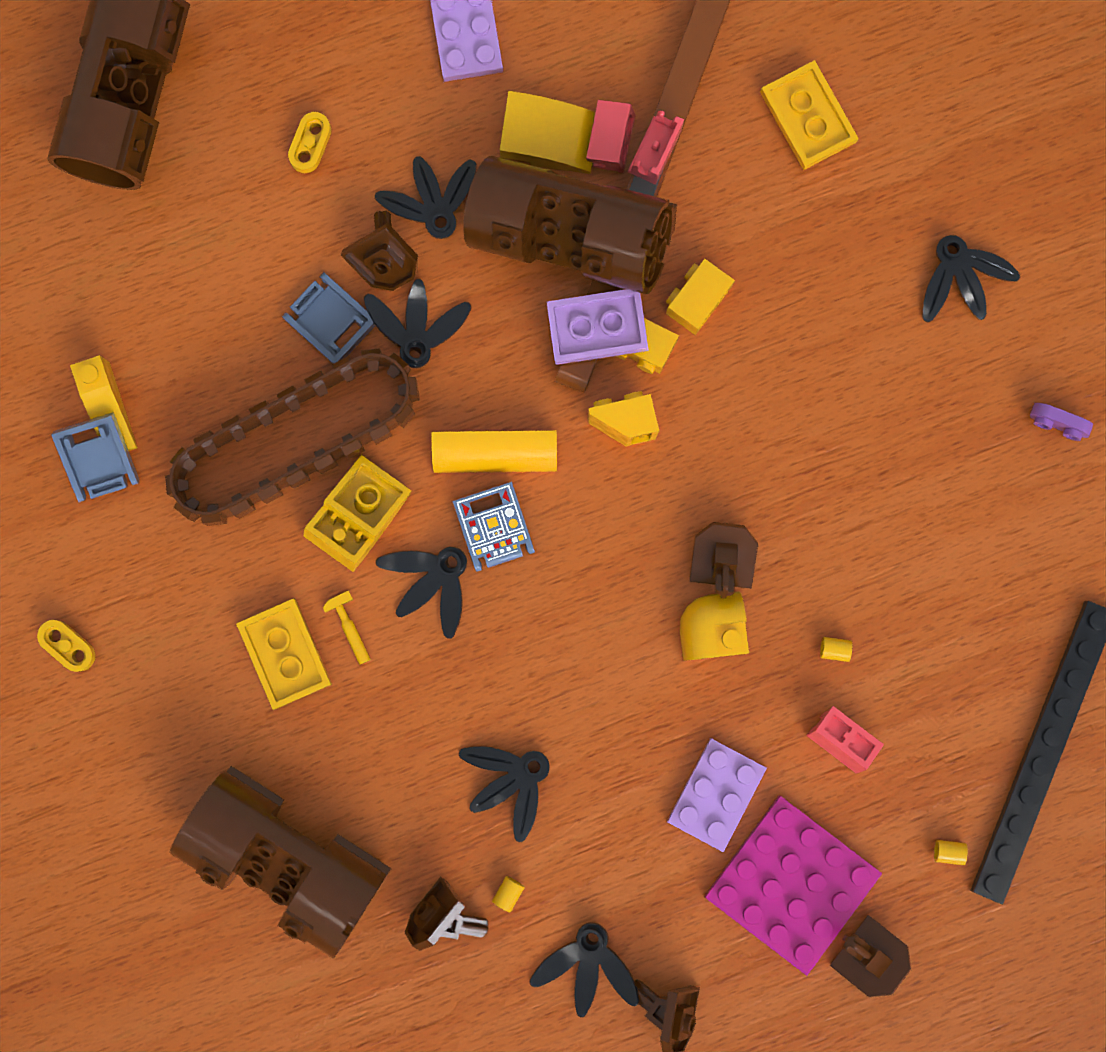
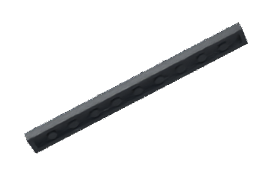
M1084 601L970 891L1002 905L1105 646V607L1090 601Z

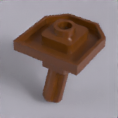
M386 210L377 211L374 214L375 231L343 249L341 256L371 287L393 291L415 279L418 255L392 228L391 214Z
M712 522L695 535L690 582L714 584L715 593L719 594L723 599L734 594V587L752 589L758 550L757 540L744 525Z
M440 877L410 914L405 935L412 946L421 951L435 945L440 937L458 939L459 934L484 937L488 933L489 922L485 918L462 915L461 911L465 908L464 904L450 884Z
M869 915L855 933L850 937L848 935L844 936L843 941H845L843 949L830 965L868 997L893 995L912 970L908 946Z
M635 980L639 1005L647 1011L645 1017L662 1031L660 1038L662 1052H684L695 1029V1013L700 988L690 985L668 992V996L659 997L641 980Z

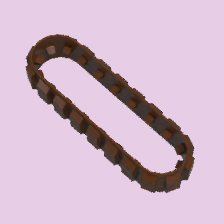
M380 349L362 350L361 356L352 360L347 356L332 364L334 369L330 372L323 374L322 371H319L304 379L306 382L304 386L298 389L291 386L278 393V400L270 404L265 400L250 408V415L242 419L237 415L222 423V430L216 433L209 430L193 439L194 445L187 449L181 447L171 459L170 463L173 466L171 467L170 475L165 476L167 495L175 498L177 501L174 508L193 522L201 517L202 523L207 526L227 524L228 517L235 516L240 519L256 510L254 504L260 501L268 504L283 495L281 490L290 485L295 489L310 481L309 475L318 470V472L323 474L338 466L337 459L343 456L351 459L364 452L363 445L374 441L377 445L392 437L391 430L399 425L404 428L415 415L412 409L413 402L420 400L416 377L407 376L411 370L409 364L395 353L388 357L382 354ZM379 366L389 367L387 374L393 379L400 374L405 379L406 383L398 386L399 396H405L402 405L396 403L390 410L393 415L382 422L378 418L369 423V429L354 437L350 433L342 437L343 443L326 452L323 448L314 452L315 458L300 466H297L295 463L288 466L287 473L272 481L268 478L260 481L258 489L245 496H242L240 493L231 497L232 503L220 509L218 504L208 505L207 512L196 511L200 502L194 497L187 501L185 491L189 490V482L185 480V476L188 471L191 472L197 464L195 462L202 456L208 454L211 457L218 453L217 448L234 439L238 442L246 438L245 433L262 424L264 427L272 424L273 418L288 410L294 412L300 409L301 403L317 394L319 397L328 394L327 389L343 380H346L347 383L354 380L355 374L368 368L369 372L379 371Z

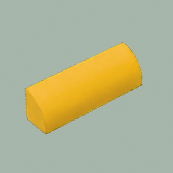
M557 430L432 432L433 472H556Z

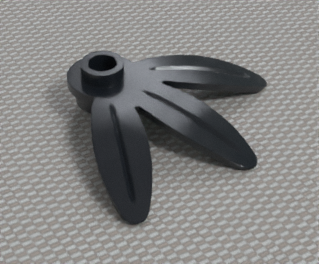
M418 156L413 160V174L416 187L424 204L405 194L393 191H378L375 194V199L384 208L398 216L426 223L427 231L431 236L438 239L448 238L456 229V218L453 213L458 209L469 192L476 172V162L467 160L457 169L450 179L442 198L433 170L422 157ZM438 218H444L447 224L445 227L439 228L435 225V221Z
M954 235L946 236L939 241L936 247V254L941 263L935 270L926 290L923 303V320L931 322L939 313L949 294L953 276H955L959 291L968 308L975 317L983 320L986 317V299L982 285L972 268L988 276L1010 282L1018 281L1020 274L1005 259L990 252L967 249V245L962 238ZM950 245L955 246L958 252L951 254L947 247Z
M416 279L413 282L407 299L405 329L394 313L381 300L372 294L364 296L365 306L372 321L390 341L401 347L400 358L408 363L411 368L425 366L430 359V349L437 347L454 335L463 325L472 308L468 302L461 303L443 314L425 331L428 313L427 295L423 281ZM415 350L419 352L420 357L414 358L410 356L409 352Z
M447 547L441 550L438 556L421 551H399L378 557L375 562L376 566L385 570L403 573L428 571V574L419 579L401 600L396 609L398 617H404L421 608L442 586L440 602L442 630L447 639L453 638L462 614V590L458 576L462 575L467 567V558L464 552L457 547ZM450 556L456 558V567H451L448 564Z
M482 746L461 749L459 757L467 763L486 770L508 772V774L486 786L474 798L469 806L470 811L477 813L491 809L504 802L520 789L514 810L513 829L515 840L523 842L531 831L537 814V782L545 779L549 773L550 765L547 757L538 751L527 752L519 758L512 753L492 747ZM531 761L539 763L540 769L537 773H531L528 770V764Z
M593 922L581 926L577 933V941L565 945L548 956L530 978V985L532 987H540L563 975L577 961H580L575 980V1007L577 1015L585 1017L596 994L600 965L617 993L629 1005L635 1007L639 1004L638 991L630 971L623 961L607 947L608 934L604 927ZM594 933L597 935L598 941H590L588 934Z

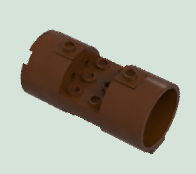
M185 0L89 1L79 39L83 52L72 93L63 98L47 157L50 164L65 173L95 184L124 190H137L141 188L159 122L154 119L165 76L171 72L173 63L176 61L190 8L188 2Z
M488 156L477 169L468 192L464 210L463 233L469 248L526 263H532L536 259L579 270L586 279L649 294L655 287L664 267V263L661 262L665 255L666 246H670L672 234L675 231L677 204L670 203V200L612 185L602 186L554 174L553 171L496 156Z
M230 766L227 771H223L214 780L195 805L171 846L170 854L195 869V873L200 875L205 883L217 886L222 890L227 888L237 875L241 876L248 886L261 889L269 894L273 902L288 907L278 924L286 935L293 939H299L304 943L307 941L334 959L391 868L338 834L326 849L319 846L276 818L284 799Z

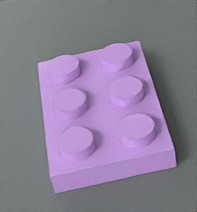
M430 0L444 82L502 73L503 66L492 1Z
M625 289L547 301L556 365L649 351L641 294L639 292Z
M710 738L667 822L724 852L767 768Z

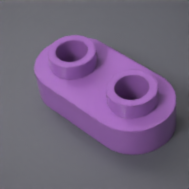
M1034 403L1030 413V417L1034 419V425L1047 430H1051L1053 427L1063 431L1064 437L1075 441L1088 438L1093 428L1092 422L1044 403Z

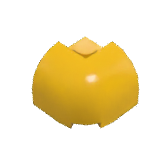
M740 591L734 592L732 596H727L726 599L721 598L719 594L706 595L695 599L686 607L680 618L683 661L749 654L745 624L747 620Z

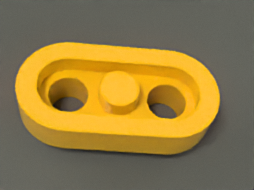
M310 112L299 123L288 152L289 161L298 172L310 173L318 167L331 135L330 123L322 113ZM314 127L321 128V132L316 135L312 134L311 130ZM305 154L310 155L308 162L300 161L301 156Z
M49 620L40 626L37 633L40 646L65 668L73 672H82L88 670L95 661L94 648L65 622ZM56 630L61 633V638L57 642L52 638V634ZM79 650L84 653V659L81 662H78L75 658Z

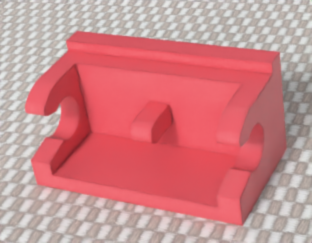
M598 100L586 156L587 161L594 162L593 167L624 173L635 120V113L631 104Z
M658 111L656 117H653L628 170V173L655 185L681 133L684 119L677 116L673 120L664 117V111Z
M832 706L819 717L821 719L819 723L812 727L806 736L856 774L867 770L884 744Z

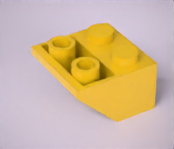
M642 391L624 395V400L613 403L611 398L602 399L594 402V407L588 409V423L624 446L656 440L659 433L651 394L643 396Z

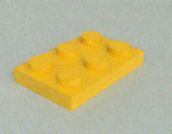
M815 60L761 88L760 93L803 170L857 143L858 136Z
M293 598L236 623L272 710H276L332 685L296 599Z

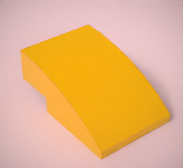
M508 91L500 145V158L531 162V165L536 167L591 174L592 162L587 161L586 156L595 112L559 100Z
M361 455L324 500L320 510L306 525L303 537L354 572L411 494V490Z

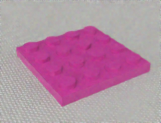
M779 795L704 897L807 976L882 873Z

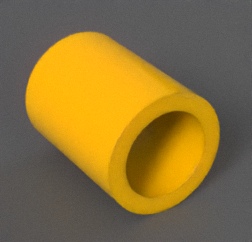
M830 637L822 638L820 658L850 662L852 640Z
M936 840L934 846L935 862L956 865L966 864L968 855L966 843Z
M506 876L492 902L501 909L511 912L525 886L515 879Z

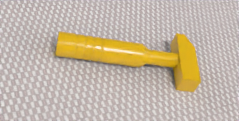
M346 591L329 599L324 605L323 610L326 613L336 608L342 621L341 627L359 665L371 659L353 621L348 618L343 607L344 604L353 600L349 591Z

